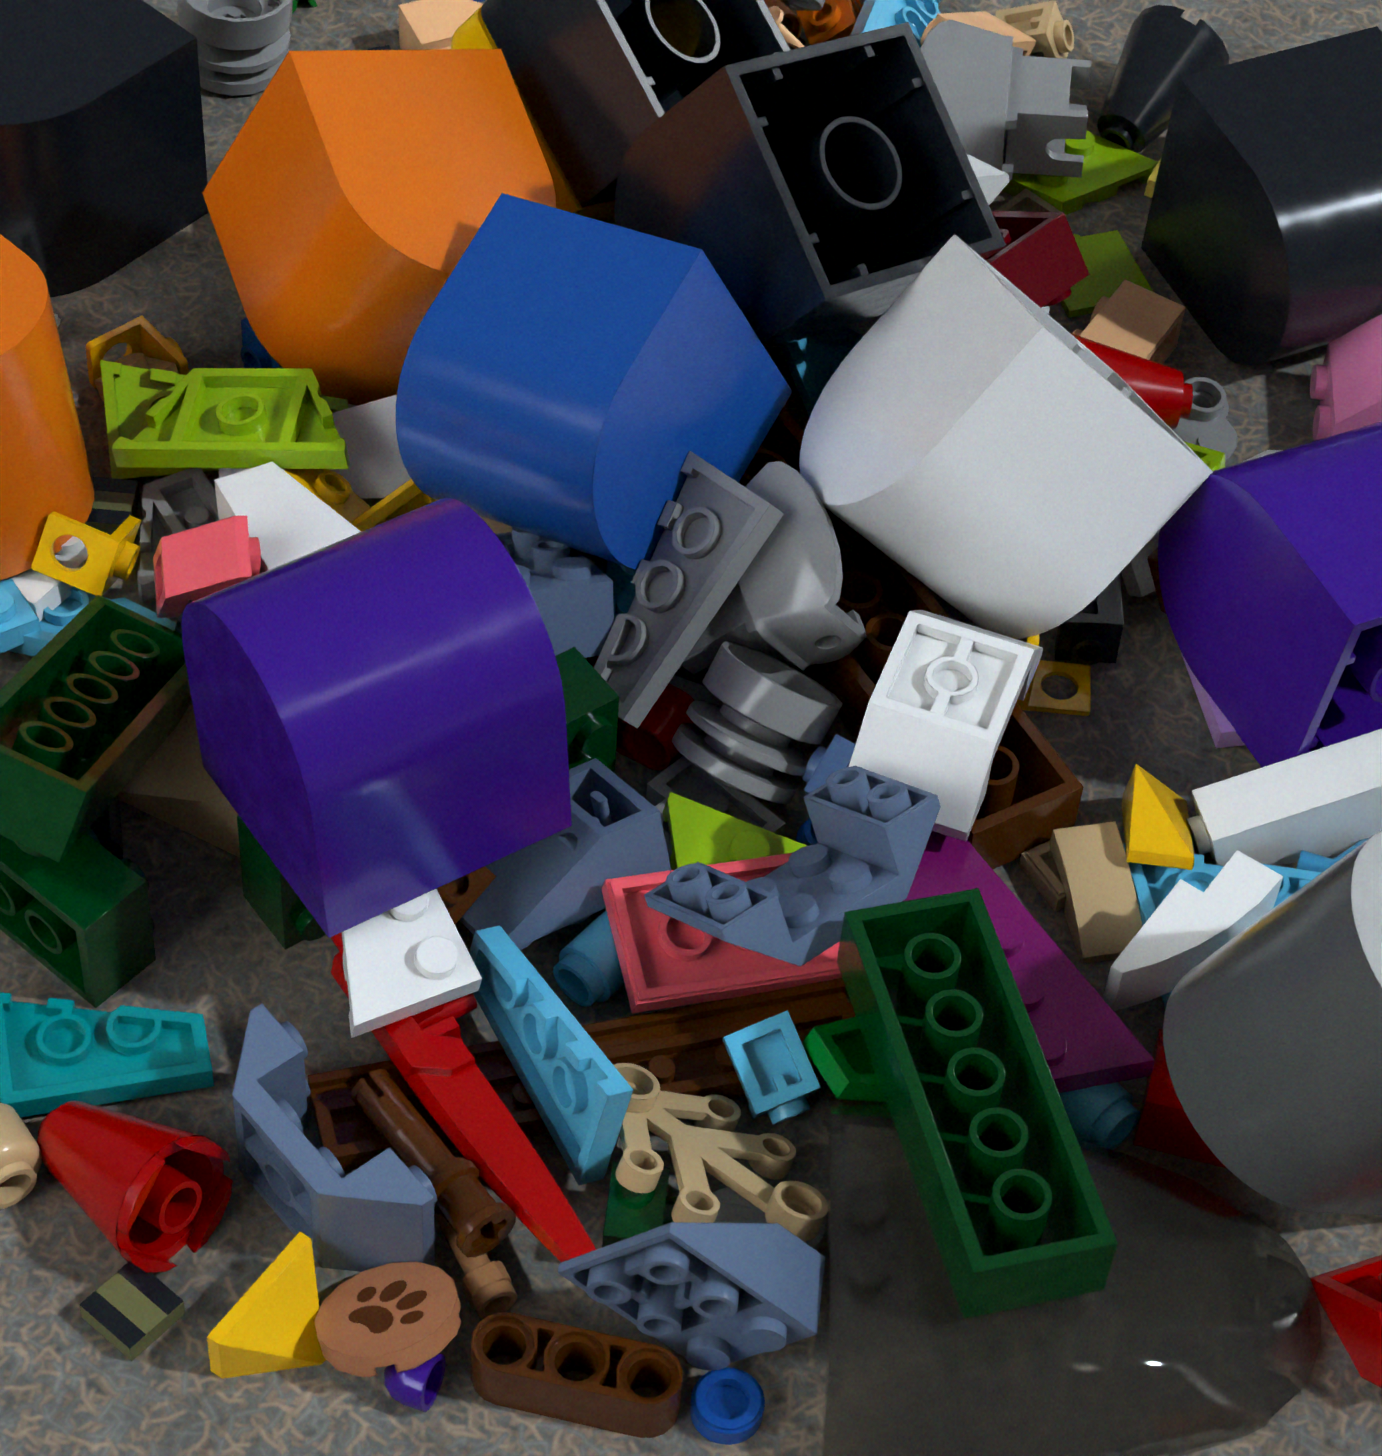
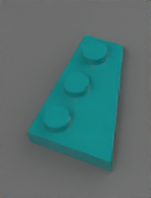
M0 992V1103L12 1106L20 1118L50 1113L69 1101L101 1105L214 1086L203 1014L120 1005L113 1012L75 1008L74 1000L50 997L48 998L47 1005L15 1002L12 1000L11 993Z

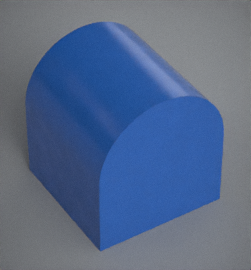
M501 193L426 312L410 343L397 390L396 434L400 455L409 476L415 485L429 497L435 500L454 498L469 506L480 516L637 570L642 559L651 560L664 531V528L657 523L667 500L676 502L686 481L687 475L681 472V469L689 451L739 483L791 395L792 390L702 249Z

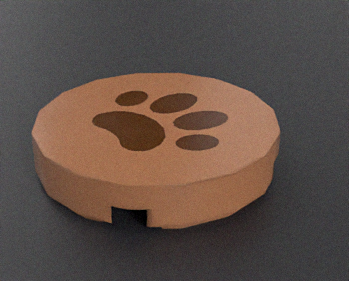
M396 1262L362 1271L339 1284L322 1302L314 1321L323 1356L338 1371L359 1377L378 1376L375 1367H386L394 1364L398 1373L414 1369L437 1356L457 1335L461 1324L459 1311L460 1309L462 1310L454 1279L440 1267L421 1262Z

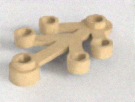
M632 1063L613 1064L633 1089L619 1132L623 1154L615 1172L617 1181L624 1188L636 1193H649L657 1186L664 1168V1162L660 1155L652 1150L649 1131H651L668 1144L679 1188V1195L671 1212L674 1222H715L721 1205L716 1195L710 1191L705 1172L707 1171L763 1211L767 1223L780 1224L805 1243L818 1235L828 1212V1203L826 1198L817 1189L799 1181H783L774 1188L733 1159L749 1160L751 1168L763 1177L782 1179L787 1176L796 1156V1148L791 1141L775 1133L752 1135L734 1132L741 1116V1110L733 1100L725 1096L710 1094L702 1097L661 1091L658 1079L647 1069ZM677 1118L694 1120L695 1126L685 1125Z

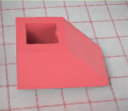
M232 516L161 537L153 556L157 618L179 617L189 600H198L260 573V543L258 537H249L247 516Z

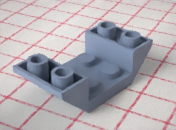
M858 766L842 768L829 775L824 785L804 796L818 841L817 844L798 849L791 854L789 861L764 877L755 878L747 882L700 862L681 866L667 876L666 882L644 894L648 907L725 942L802 966L840 941L844 912L902 902L907 898L941 807L938 796Z
M262 1003L250 1010L232 1094L239 1171L295 1236L301 1231L312 1239L314 1259L322 1268L362 1272L396 1262H421L435 1266L437 1231L434 1226V1203L437 1202V1195L429 1178L415 1165L408 1168L391 1148L383 1151L347 1176H345L342 1166L329 1149L324 1146L316 1149L303 1134V1129L308 1127L307 1097L310 1096V1088L305 1078L304 1059L308 1057L306 1044L300 1033L291 1023L284 1021L280 1024Z

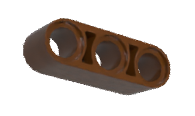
M498 1312L487 1316L477 1324L472 1333L471 1382L475 1391L490 1403L639 1438H654L665 1434L674 1426L679 1416L683 1370L679 1360L669 1350L658 1345L510 1312ZM500 1354H507L519 1360L515 1363L502 1365L489 1359ZM575 1370L587 1373L590 1378L582 1381H570L561 1375ZM640 1387H653L663 1394L654 1398H646L637 1395L633 1390Z

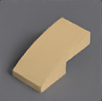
M1116 821L1053 829L1049 846L1067 896L1064 914L1080 962L1085 964L1117 959L1142 928V921L1129 863L1126 860L1125 849Z

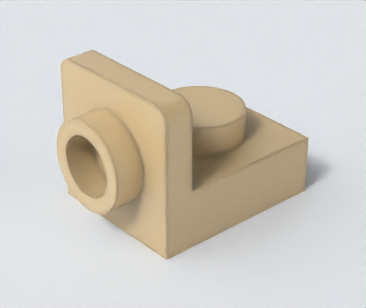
M1055 0L997 10L995 13V17L1037 40L1031 54L1043 51L1045 57L1067 59L1068 52H1071L1074 48L1072 26L1068 20L1062 19Z

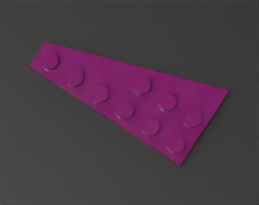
M932 831L908 896L903 901L979 888L1058 1092L1064 1093L1151 1076L1155 1059L969 841L965 842Z

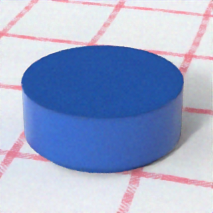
M730 1367L711 1370L697 1381L692 1391L690 1416L693 1425L703 1437L712 1442L724 1445L744 1442L757 1432L762 1423L765 1407L764 1393L757 1380L745 1371Z

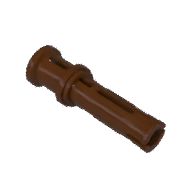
M377 1069L369 1073L370 1078L378 1086L376 1089L378 1096L362 1077L353 1087L351 1092L352 1101L363 1110L408 1168L415 1165L429 1178L437 1195V1202L434 1203V1214H441L457 1233V1247L466 1257H477L494 1249L512 1231L516 1222V1214L506 1203H496L480 1183V1170L471 1160L454 1157L395 1084L393 1077L386 1069Z

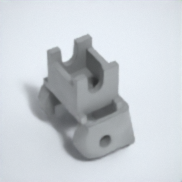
M952 19L939 22L928 33L920 50L966 154L1009 174V180H1012L1013 173L1082 178L1084 155L1066 154L1064 150L1065 139H1086L1087 105L1070 104L1069 96L1070 89H1089L1092 60L1023 56V48L1013 46V36H1004Z
M782 461L769 462L745 487L783 512L784 515L681 664L693 675L712 664L724 641L735 642L756 649L780 661L784 659V662L789 666L796 665L804 671L814 664L836 661L850 654L866 638V631L860 615L854 610L845 613L836 605L840 599L843 581L841 553L832 521L819 495L794 468Z

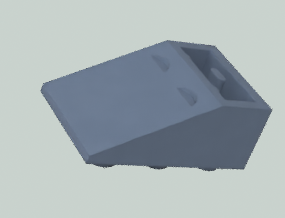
M512 527V532L496 534L515 562L534 598L547 629L555 656L574 646L585 658L599 656L614 623L613 580L579 551L569 546Z
M597 758L569 769L572 826L486 865L496 878L459 921L473 934L477 930L500 925L516 946L522 950L543 936L567 925H575L587 920L591 914L606 908L601 891L605 879L671 870L660 810Z
M671 1222L559 1263L558 1274L584 1290L594 1301L605 1304L637 1325V1328L642 1333L655 1337L685 1357L692 1366L703 1370H720L727 1367L730 1363L763 1352L778 1351L787 1344L818 1334L825 1256L778 1223Z

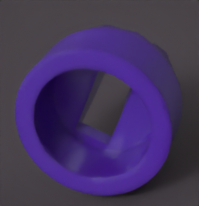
M439 1353L414 1369L398 1373L394 1364L386 1366L384 1370V1385L390 1396L402 1405L423 1412L428 1411L433 1405L443 1382L446 1366L445 1356Z

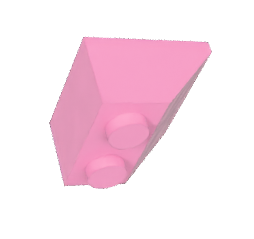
M1382 314L1329 342L1323 365H1314L1310 380L1311 399L1320 400V405L1316 407L1313 420L1314 440H1320L1382 421Z

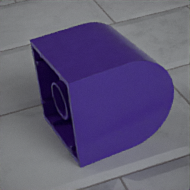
M1382 421L1213 471L1160 529L1158 540L1159 581L1166 614L1176 642L1191 671L1234 727L1240 739L1261 767L1381 729Z
M454 498L439 499L186 605L181 624L182 643L203 767L328 938L572 826L565 700L557 660L547 629L524 578L504 545L488 524L461 501Z

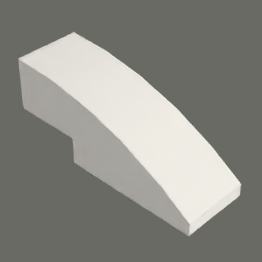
M1237 850L1204 892L1180 879L1111 965L1103 1000L1113 1011L1150 1001L1171 992L1179 979L1190 969L1274 908L1283 876Z

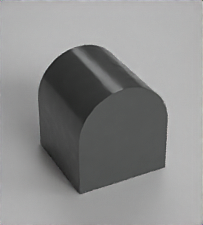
M1382 830L1371 836L1184 974L1173 988L1164 1013L1163 1045L1168 1071L1179 1101L1195 1130L1214 1155L1241 1181L1270 1200L1300 1211L1382 1215Z

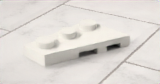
M437 889L342 932L344 950L342 959L344 977L348 986L351 1038L479 991L482 977Z

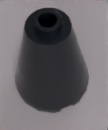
M1155 5L1144 9L1131 25L1098 118L1097 128L1102 138L1139 153L1168 129L1179 77L1229 64V55L1224 42L1209 24L1200 19L1194 25L1188 20L1181 18L1185 10L1175 6Z

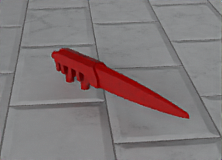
M341 932L331 937V940L340 951L334 956L331 974L349 999L347 981H345L342 959L344 950ZM473 993L371 1031L413 1092L464 1158L471 1160L480 1170L479 1175L503 1203H506L516 1214L515 1216L560 1262L597 1250L544 1162L478 1068L475 1058L463 1043L460 1025L455 1019L477 1008V1002Z

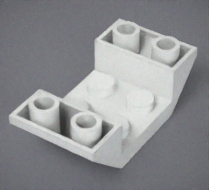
M925 610L909 611L868 702L849 767L858 766L936 794L941 807L932 831L966 842L986 794L993 758L1017 699L1024 701L1041 659L1043 647Z

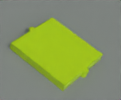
M1118 230L1082 237L1078 234H1073L1090 275L1070 288L1072 291L1071 295L1060 302L1068 318L1092 313L1098 301L1103 296L1110 298L1124 280H1128L1153 292Z

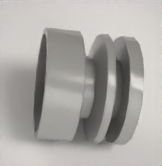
M177 0L178 25L197 37L200 87L210 92L230 96L251 95L264 91L289 52L291 41L289 25L292 19L293 0Z
M724 641L702 681L707 689L723 702V705L693 701L686 714L695 724L681 723L671 742L687 759L722 784L739 792L754 795L771 802L790 804L799 787V784L791 775L804 776L807 768L806 765L809 761L805 754L790 742L791 739L821 745L842 706V702L823 685L784 662L739 643Z

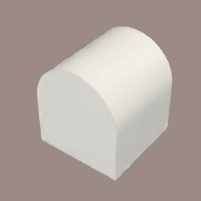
M955 234L853 347L835 370L811 412L803 435L799 459L800 474L819 495L825 508L977 626L1014 639L1033 637L1051 630L1072 618L1090 604L1201 486L1209 475L1213 473L1193 450L1112 368Z

